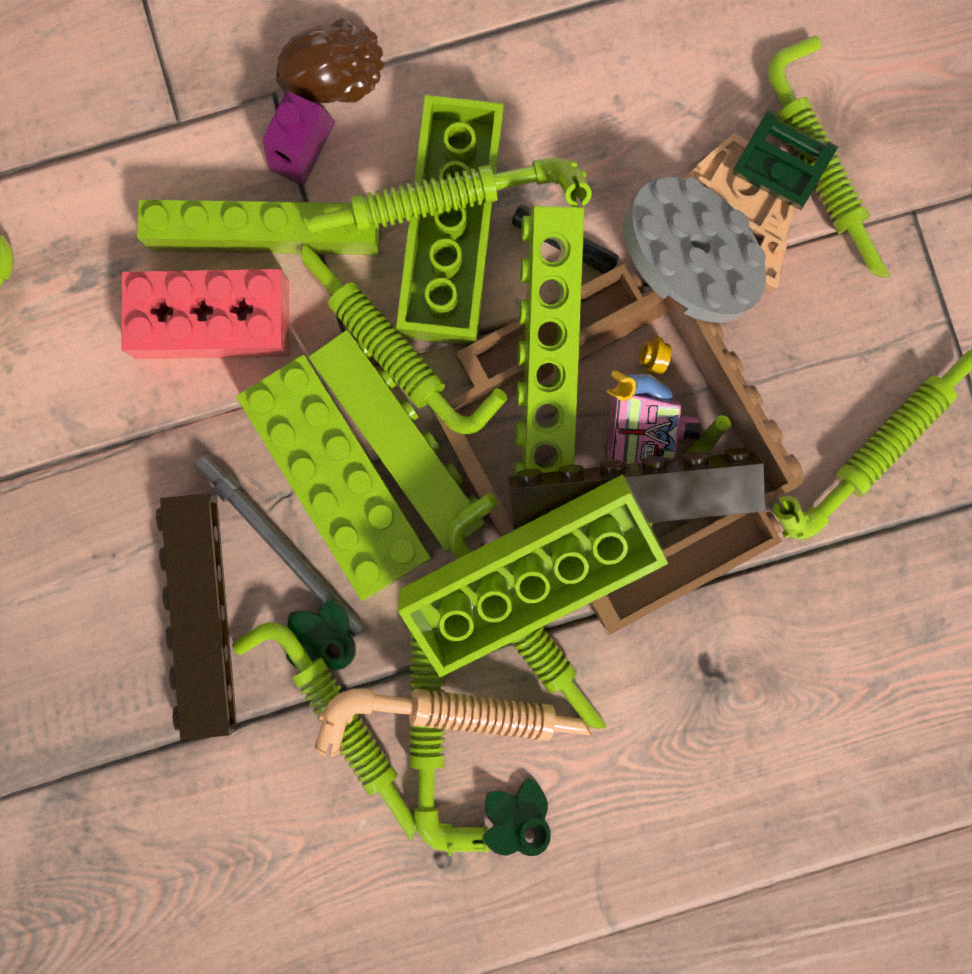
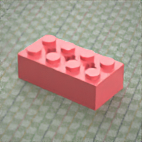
M281 269L122 272L121 351L135 359L289 357V280ZM250 308L253 311L252 314H246L247 319L242 320L240 318L241 313L245 309ZM208 309H212V315L206 314L207 320L203 321L201 319L203 313ZM169 310H173V315H166L167 321H163L164 315Z

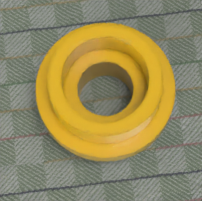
M653 337L650 342H645L641 348L639 364L643 365L644 374H663L669 365L672 347L670 344L664 343V339L661 337Z

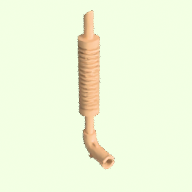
M361 688L350 689L338 694L326 706L324 713H319L318 718L322 722L314 747L319 754L326 756L328 745L331 743L330 757L338 755L346 724L351 723L354 714H371L372 711L407 714L412 726L424 727L426 725L429 728L434 726V728L438 729L442 727L447 730L450 728L451 730L458 729L459 731L465 730L467 732L473 731L475 733L481 732L491 735L535 738L549 741L552 738L554 731L591 736L592 733L582 718L558 716L555 713L554 706L551 704L499 698L492 699L491 697L484 698L483 696L477 697L475 695L469 696L454 693L453 695L451 692L445 694L443 691L437 693L435 690L429 692L427 689L418 688L414 689L411 698L374 694L373 689Z

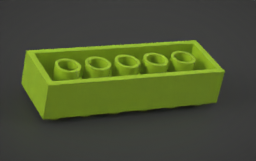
M425 95L414 186L415 181H419V185L423 184L422 180L424 179L427 180V183H430V178L433 177L435 181H438V176L441 175L443 179H447L446 174H451V177H454V172H458L460 176L463 170H466L467 174H469L471 168H474L475 172H477L478 167L489 164L493 174H496L502 137L504 104ZM482 200V205H477V202H474V207H470L468 203L465 209H462L460 205L456 211L451 207L448 213H446L445 209H442L443 214H438V211H434L435 216H430V213H426V218H423L421 214L418 215V220H415L414 216L410 217L411 221H409L396 324L398 334H401L404 339L469 346L477 341L494 202L486 204L485 200Z
M304 354L235 396L361 601L368 600L433 559L312 363Z
M621 475L404 586L399 592L398 613L439 677H442L669 563L625 477Z

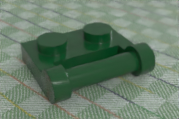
M768 110L735 165L732 174L802 211L839 146L830 141L824 144L778 120L779 115ZM770 134L813 156L817 161L812 166L766 142L765 139Z

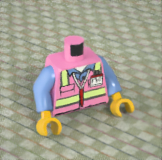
M617 370L611 373V377L618 380L619 383H613L612 390L607 389L606 393L611 395L605 453L608 461L619 460L625 462V464L642 463L641 460L650 456H662L667 460H673L676 456L677 440H699L701 432L700 418L680 416L681 405L673 396L670 388L650 374L625 375Z

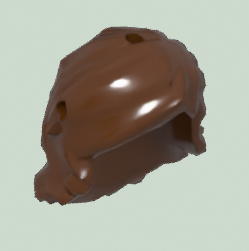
M343 18L338 19L330 26L320 25L305 30L292 37L282 48L278 56L276 82L284 90V93L291 92L311 102L334 103L338 101L357 103L365 95L375 90V84H378L381 75L379 71L383 69L384 63L380 59L383 56V50L378 45V36L375 32L370 31L369 27L364 26L361 28L356 22Z

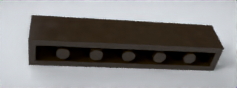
M731 448L725 450V454L708 456L704 452H690L684 454L683 459L667 460L662 456H650L641 460L642 463L625 464V462L619 460L602 462L600 467L583 469L581 465L571 464L561 466L558 471L542 473L540 469H524L518 471L515 476H508L513 528L516 530L621 475L625 477L649 523L765 511L764 463L753 451L750 452L749 449Z
M209 493L160 498L161 508L156 510V523L160 532L163 531L164 547L160 548L159 561L161 569L166 571L167 587L163 588L162 598L165 610L170 612L171 626H168L166 629V643L168 649L173 650L174 666H171L169 671V682L171 689L176 690L177 706L173 708L172 715L173 726L176 731L179 730L180 741L229 736L238 729L218 499L216 495Z

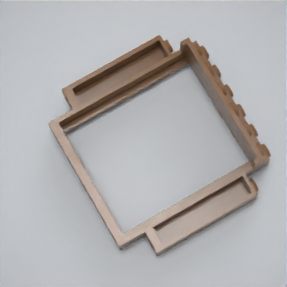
M624 263L581 286L578 361L669 314L710 385L715 400L722 406L744 447L749 449L750 452L753 451L764 463L765 504L804 484L801 478L803 469L799 461L793 454H787L781 443L783 435L779 426L773 419L768 420L761 408L763 406L762 397L755 386H748L741 374L743 372V365L734 351L729 352L722 341L724 333L719 323L702 321L684 314L685 306L669 295L663 299L654 291L642 297L641 294L644 293V288L635 272L629 274ZM519 319L456 352L458 362L472 386L471 389L447 401L460 415L467 417L473 414L496 388L502 390L507 395V399L515 396L517 382H524V366L518 365L519 341H525V325L519 324ZM545 322L540 326L538 338L543 345H549L557 338L558 331L552 322ZM545 363L539 367L536 374L538 382L556 374L554 365L552 363ZM434 412L479 498L491 493L497 499L498 507L490 511L488 515L499 536L502 537L514 531L508 514L465 435L452 431ZM762 511L696 518L658 539L669 564L591 602L590 605L606 634L611 635L781 543L782 541L778 535L781 533L780 525L770 511L766 513Z

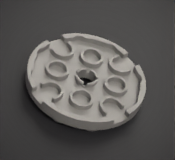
M656 178L646 183L630 200L629 211L625 214L623 220L625 242L636 268L649 286L661 298L665 299L669 295L685 306L684 314L713 323H725L738 319L760 300L766 283V255L749 228V221L744 213L734 209L718 194L703 186L694 178Z

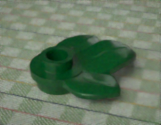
M327 599L321 607L319 614L305 610L294 611L288 614V628L297 636L298 641L312 662L322 657L328 668L333 670L343 669L353 662L356 656V644L351 635L348 634L349 617L345 609L336 601ZM331 644H336L340 648L339 657L331 653ZM286 654V658L290 662V664L296 667L291 658L289 657V655Z
M526 778L516 796L502 791H492L486 794L485 812L493 826L487 830L482 840L494 853L507 856L520 852L526 856H537L547 849L551 839V831L548 823L545 821L548 802L542 789L535 781ZM529 827L535 833V837L530 843L525 839V831Z

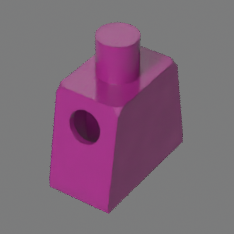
M291 92L284 94L263 137L264 151L270 171L302 186L305 185L335 124L334 119L323 107Z

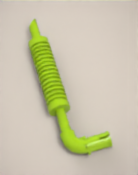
M544 158L532 161L531 166L493 174L489 164L478 167L477 172H475L474 168H471L469 174H467L466 170H463L460 176L458 172H454V177H451V174H446L447 179H443L442 175L438 176V181H435L434 177L430 178V183H427V180L424 179L421 185H419V181H415V186L411 187V183H407V188L404 189L403 185H399V190H395V186L391 187V192H388L387 188H385L382 194L379 193V190L375 191L374 196H372L371 192H368L365 198L363 194L351 196L353 207L314 216L308 224V230L311 233H316L357 223L358 230L362 233L372 230L371 226L379 229V224L387 227V222H390L391 226L395 225V220H398L400 224L403 223L402 219L406 218L407 222H409L412 216H414L415 220H418V215L421 214L423 218L427 217L426 213H430V216H435L434 211H438V214H443L442 209H445L446 213H448L451 207H453L454 211L458 210L460 205L462 209H465L468 203L470 207H474V202H477V205H482V200H485L486 204L498 201L497 190L536 182L537 185L545 183L560 184L566 202L572 207H578L575 198H579L582 206L586 205L591 199L592 191L585 180V170H580L576 161H569L563 158Z
M972 349L968 350L942 378L930 375L916 389V392L910 395L905 403L884 422V425L880 426L878 431L867 440L868 442H865L857 450V453H854L846 461V464L835 473L840 483L817 507L811 506L806 512H802L800 503L796 498L792 496L779 498L782 509L775 502L773 511L784 530L782 535L785 538L790 536L794 540H807L826 527L831 514L852 493L858 497H863L871 489V486L876 484V480H879L887 472V469H890L898 461V458H901L903 453L925 433V430H928L935 423L936 419L957 400L958 395L953 388L972 370Z
M410 631V638H414L413 634ZM414 638V641H410V646H414V649H410V654H414V657H410V662H414V665H410V670H414V673H410V678H413L414 681L409 682V686H413V689L409 690V694H413L415 688L427 689L429 692L431 690H435L437 693L439 691L445 692V689H441V687L445 686V681H441L442 678H445V675L439 677ZM409 722V726L413 727V729L409 730V734L413 735V737L409 738V743L413 744L409 746V751L413 752L409 754V767L419 769L418 808L414 809L416 831L426 844L435 850L448 852V856H452V852L488 853L489 848L482 840V837L489 829L488 826L452 827V823L439 822L438 808L434 807L435 769L445 766V754L441 753L445 750V746L441 745L445 742V738L441 737V735L445 734V730L434 728V726L429 728L426 725L424 727L412 726Z

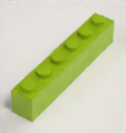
M139 199L137 239L150 251L301 254L303 245L307 244L315 254L380 255V224L379 229L371 226L372 230L362 233L359 232L357 223L316 233L309 232L308 224L314 216L353 207L352 203Z
M346 330L311 354L309 359L444 550L448 552L450 548L447 542V530L450 521L457 513L462 512L478 499L474 494L469 498L465 496L458 486L464 482L463 478L451 462L444 466L436 453L441 450V447L428 430L421 434L413 423L419 417L406 398L398 402L391 392V389L396 387L392 378L384 370V367L376 371L368 359L372 355L357 338L354 339L349 331ZM482 518L468 527L464 534L465 539L485 526Z

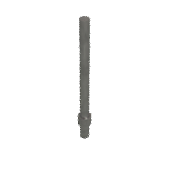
M207 454L202 456L195 465L215 486L213 491L223 502L229 501L322 604L327 599H332L340 604L349 617L348 633L353 638L358 635L365 626L240 491L241 485L233 476H226Z

